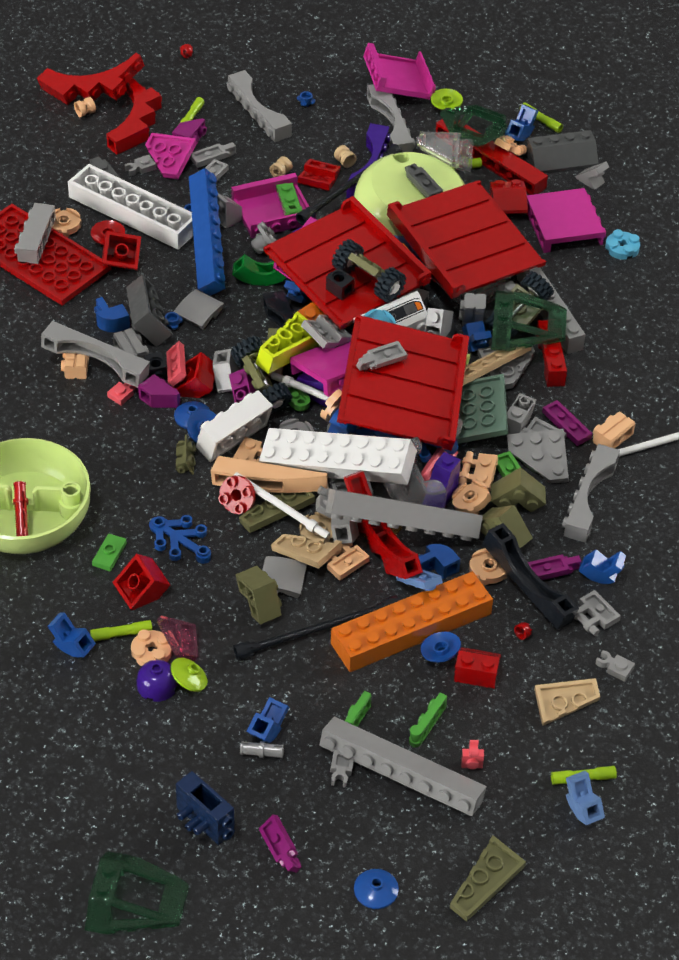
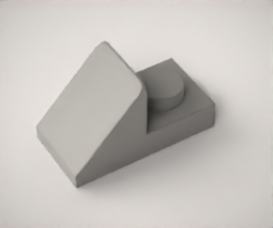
M605 161L583 170L575 177L595 190L605 183L602 175L605 174L604 171L609 168V165Z

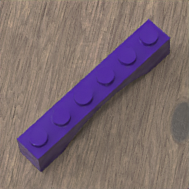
M370 123L366 134V147L370 151L371 158L363 168L351 174L349 180L383 156V153L388 149L387 143L390 141L389 126ZM357 183L347 190L346 198L354 196Z

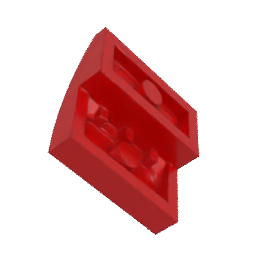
M309 159L304 164V171L298 176L297 183L329 191L338 177L341 166Z

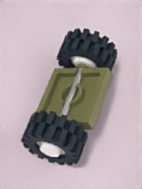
M351 239L343 241V245L340 244L339 249L335 250L336 254H333L334 259H332V266L337 269L339 267L346 273L351 274V271H355V267H360L378 280L375 283L374 294L387 303L392 302L393 299L397 298V295L401 294L400 291L404 289L403 285L406 284V277L403 273L394 267L383 270L380 266L368 260L363 254V247Z
M530 271L520 282L521 286L516 284L484 322L487 329L491 330V334H494L501 342L509 343L518 334V330L522 333L545 308V302L554 294L550 283L546 282V279L536 272Z
M258 336L247 337L241 343L238 342L237 346H233L231 355L237 366L243 367L245 372L251 375L253 379L251 383L254 388L260 390L262 395L273 405L271 413L277 412L278 409H283V406H287L293 397L285 383L273 384L268 374L255 364L259 349L263 343Z

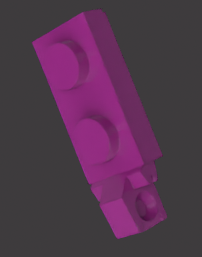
M561 554L527 563L541 580L567 575L578 570L582 561L579 555L568 558Z
M273 814L259 827V831L275 861L280 863L282 867H286L287 871L297 873L302 866L296 857L298 855L296 848L278 815Z

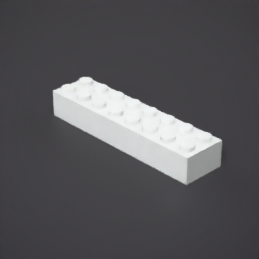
M91 164L85 166L68 181L70 198L179 250L193 237L192 212Z
M269 428L259 462L327 473L328 478L344 479L343 477L358 471H364L367 481L408 485L417 449L411 439Z

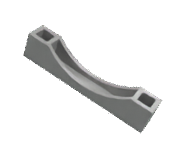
M246 70L228 75V90L234 94L237 101H240L251 117L258 122L260 128L264 129L268 137L277 142L292 136V123L284 114L264 107L256 100L252 93L253 78Z
M374 84L367 85V99L371 108L382 113L393 126L389 147L397 144L402 152H413L415 140L411 138L410 129L406 127L405 118H402L401 110L397 107L396 99L392 97V93L376 91Z
M52 321L41 334L42 348L56 354L77 353L96 358L113 368L123 382L137 388L149 375L150 361Z
M598 444L595 451L592 450L589 458L591 463H587L584 470L586 475L585 477L581 476L578 486L580 489H576L573 501L575 502L574 504L570 503L567 512L569 516H565L562 523V528H565V537L586 543L594 517L588 505V496L597 484L613 476L618 464L620 450Z

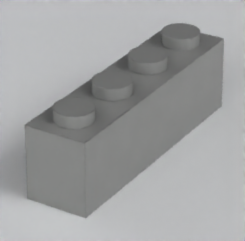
M34 203L33 208L29 210L28 220H25L24 230L20 232L19 242L15 244L14 248L19 262L39 263L56 220L55 205Z

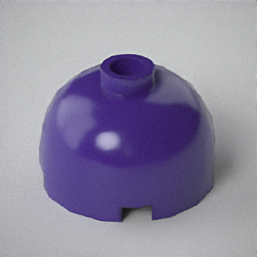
M155 659L146 662L139 669L136 686L138 693L143 698H150L154 702H160L169 699L175 694L178 682L171 673V664L164 660Z

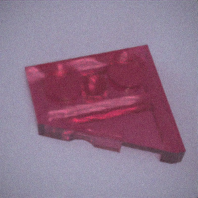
M160 615L157 623L175 656L195 661L198 658L196 624Z

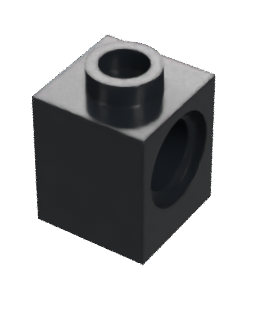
M338 267L326 276V290L340 300L354 292L355 278Z
M162 352L143 355L145 360L150 361L149 375L147 377L149 378L155 374L160 379L167 380V365Z

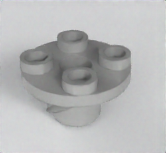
M263 221L257 225L260 233L256 234V237L251 241L252 248L258 254L264 252V246L277 241L274 237V231L267 227Z

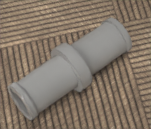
M241 741L240 754L256 755L259 758H264L265 756L283 758L284 744H267L265 741H260V743Z

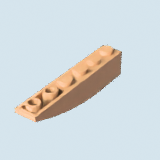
M218 456L211 469L212 485L221 486L225 479L238 472L269 493L316 492L320 486L326 489L329 488L327 473Z

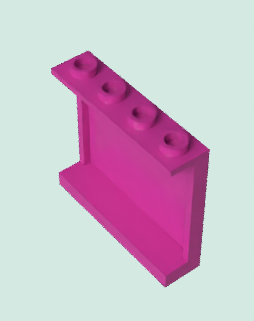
M373 43L367 44L363 57L376 91L430 100L436 86L420 51L415 60L379 54Z
M296 173L231 187L232 200L242 207V221L251 238H255L256 234L260 233L257 225L262 221L274 233L303 226L296 219L297 213L284 215L276 191V185L293 183L302 210L309 207L297 185L298 177Z
M585 188L527 195V215L543 253L550 252L551 244L597 238L599 244L603 245L606 230L602 227L601 219L597 216L596 208L592 205L591 197L587 194Z
M351 341L333 348H322L319 346L290 357L292 374L303 371L323 384L324 395L328 397L338 389L342 391Z

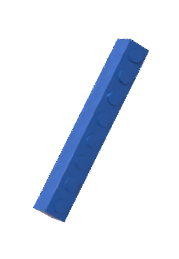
M204 168L189 176L197 287L199 291L211 296L225 289V275L218 211V192L216 188L217 179L213 173Z

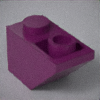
M205 119L181 122L173 130L172 135L196 138L198 144L200 138L207 131Z
M244 369L229 374L234 402L239 403L247 394H253L258 391L251 383L253 380L251 375H248Z
M155 374L138 385L139 399L151 408H177L180 406L179 391L176 388H172L164 379H160Z

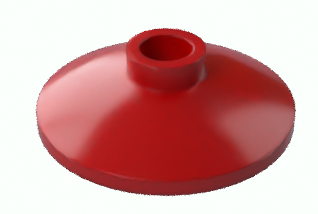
M112 220L98 222L91 229L92 239L103 245L106 231L125 234L124 226Z

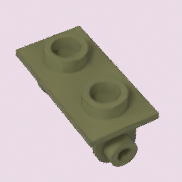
M187 434L185 435V441L181 440L176 444V470L181 474L189 470L193 475L194 466L196 465L194 458L196 446Z

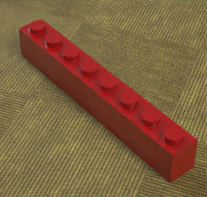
M449 114L436 122L435 136L470 158H481L484 167L506 181L515 179L524 181L527 194H539L547 188V174L510 151L494 144V141Z

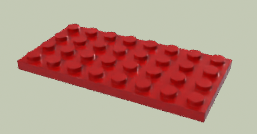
M10 204L0 211V267L63 306L111 270V266L102 264V258L53 228L39 263L19 262L14 248L15 244L19 242L20 232L24 230V222L28 220V213L14 204Z

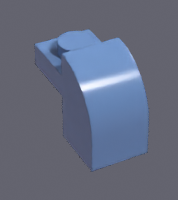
M584 770L567 777L566 782L569 793L566 794V798L577 819L588 825L605 818L602 800L592 792L589 773Z

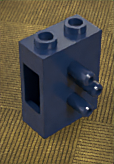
M193 771L176 783L177 808L180 810L177 813V817L179 820H184L186 817L190 819L185 824V828L190 832L193 830L196 835L204 832L218 845L224 840H229L235 832L234 807Z

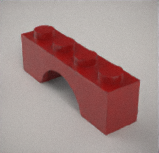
M539 320L536 339L538 348L543 350L547 387L565 386L567 368L556 320Z

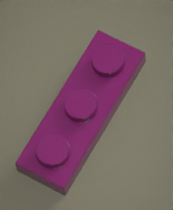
M558 400L543 407L542 413L559 429H564L567 437L577 446L592 439L593 433Z

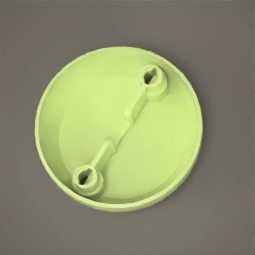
M402 152L390 154L378 159L365 169L356 185L354 197L393 235L403 236L387 216L388 204L399 201L403 206L426 198L407 178L405 167L414 163L418 167H422L443 189V192L465 185L460 175L452 167L435 157L422 153Z
M18 438L0 442V552L29 554L44 551L61 543L78 528L89 508L91 487L89 475L84 464L73 452L59 444L42 439ZM17 481L26 482V498L29 500L27 505L28 536H16L13 483Z

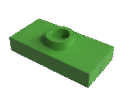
M108 533L92 561V566L111 572L127 544V539Z
M364 691L357 703L351 705L348 716L345 719L346 722L358 727L371 707V693Z

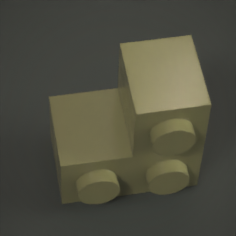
M521 467L491 484V502L498 507L519 503L528 511L533 512L546 504L545 486Z
M515 505L491 508L483 514L480 531L485 537L488 530L504 523L515 535L520 548L533 539Z
M258 566L235 574L239 592L248 599L251 616L259 624L282 616L280 609L282 603L277 595L278 585L275 579H271L266 571H262Z

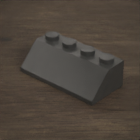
M591 130L532 137L527 140L526 155L529 162L543 173L588 168L599 164L596 140Z

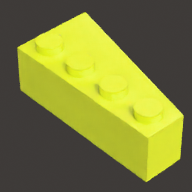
M297 311L292 319H289L282 328L280 327L274 336H271L260 347L255 364L267 374H270L289 364L290 357L319 347V344L301 327L302 322L308 319Z

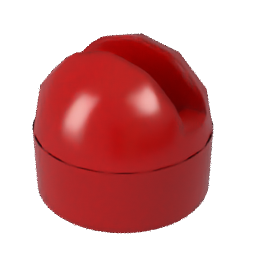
M184 44L180 47L182 57L188 58L192 56L193 48L191 45Z
M527 622L519 623L514 627V632L520 640H524L532 634V628L530 629V624Z

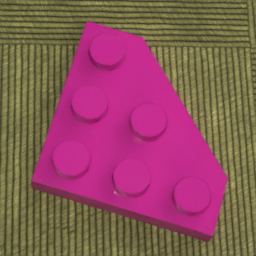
M151 133L145 146L164 178L179 179L197 141L196 138Z

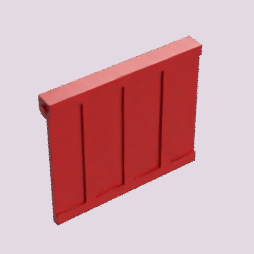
M480 180L403 206L399 201L388 204L387 216L451 299L465 292L546 265L545 259H542L481 185Z
M354 196L344 200L341 204V209L264 246V252L340 330L353 322L356 314L362 315L372 309L388 304L374 294L375 283L378 280L360 267H355V271H351V274H349L355 278L354 292L346 298L340 300L326 290V276L336 270L332 266L333 254H336L335 250L339 249L340 244L343 245V241L351 239L362 246L364 256L383 270L394 267L405 275L406 284L403 285L404 289L400 291L401 294L397 295V298L422 285L425 286L431 283V271Z
M356 314L337 422L342 424L348 423L440 446L442 449L451 451L456 440L469 336L454 334L452 338ZM395 341H399L408 354L405 360L371 370L369 367L367 370L359 371L356 366L359 361L358 359L362 358L368 350Z

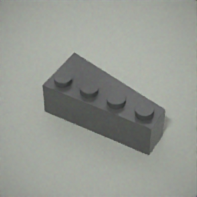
M141 275L126 287L129 301L128 306L131 313L130 317L132 319L131 325L136 332L143 334L157 347L173 335L171 329L166 327L169 323L162 315L164 310L159 303L160 300L154 285L145 276Z

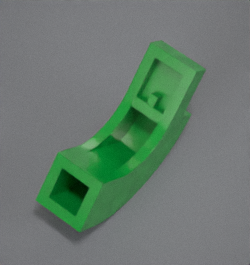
M244 254L233 263L232 275L247 284L269 286L287 279L286 276L273 268L274 261L261 263Z

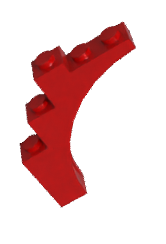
M135 53L125 62L105 72L75 76L58 73L47 68L37 77V81L41 89L66 105H69L78 95L83 98L91 97L95 101L102 93L117 101L127 91L126 84L145 65L141 55Z
M134 78L126 84V93L133 102V108L122 124L106 134L107 147L116 155L148 140L149 127L155 124V111L162 108L161 94L152 87L146 90Z
M358 471L343 477L348 492L372 496L364 471ZM362 519L361 523L357 522L359 532L365 533L371 552L381 555L387 574L407 579L423 572L418 553L407 548L395 536L390 527H387V523L381 522L380 526L368 524L369 520Z

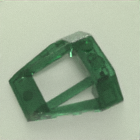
M479 105L464 106V109L455 107L454 110L449 107L440 112L449 133L455 136V139L469 141L471 145L480 147L502 136L507 131L506 115ZM466 114L459 122L460 116ZM473 115L494 122L493 125L491 124L486 128L485 135L464 128Z
M496 290L491 350L513 351L523 346L529 348L539 343L545 345L565 341L567 309L526 293ZM513 301L548 311L547 330L512 321ZM511 328L535 334L538 337L511 339Z
M107 851L100 858L89 895L85 930L103 934H114L115 931L119 930L131 932L136 931L137 928L151 927V929L179 926L189 884L141 858ZM128 872L164 884L165 888L158 912L115 898L120 876H124V873ZM112 906L148 919L111 920L113 915Z

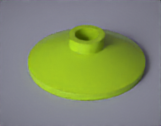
M439 89L432 93L431 103L441 110L457 109L463 102L462 95L453 89Z
M176 658L171 663V673L182 687L193 692L205 689L207 686V676L198 664L187 658Z

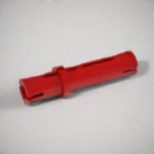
M17 481L13 483L16 536H28L27 505L29 500L26 498V482Z

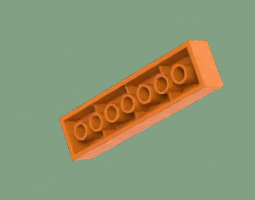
M472 571L437 585L434 590L422 591L331 628V645L348 671L352 672L418 645L434 633L449 632L492 613L493 598Z

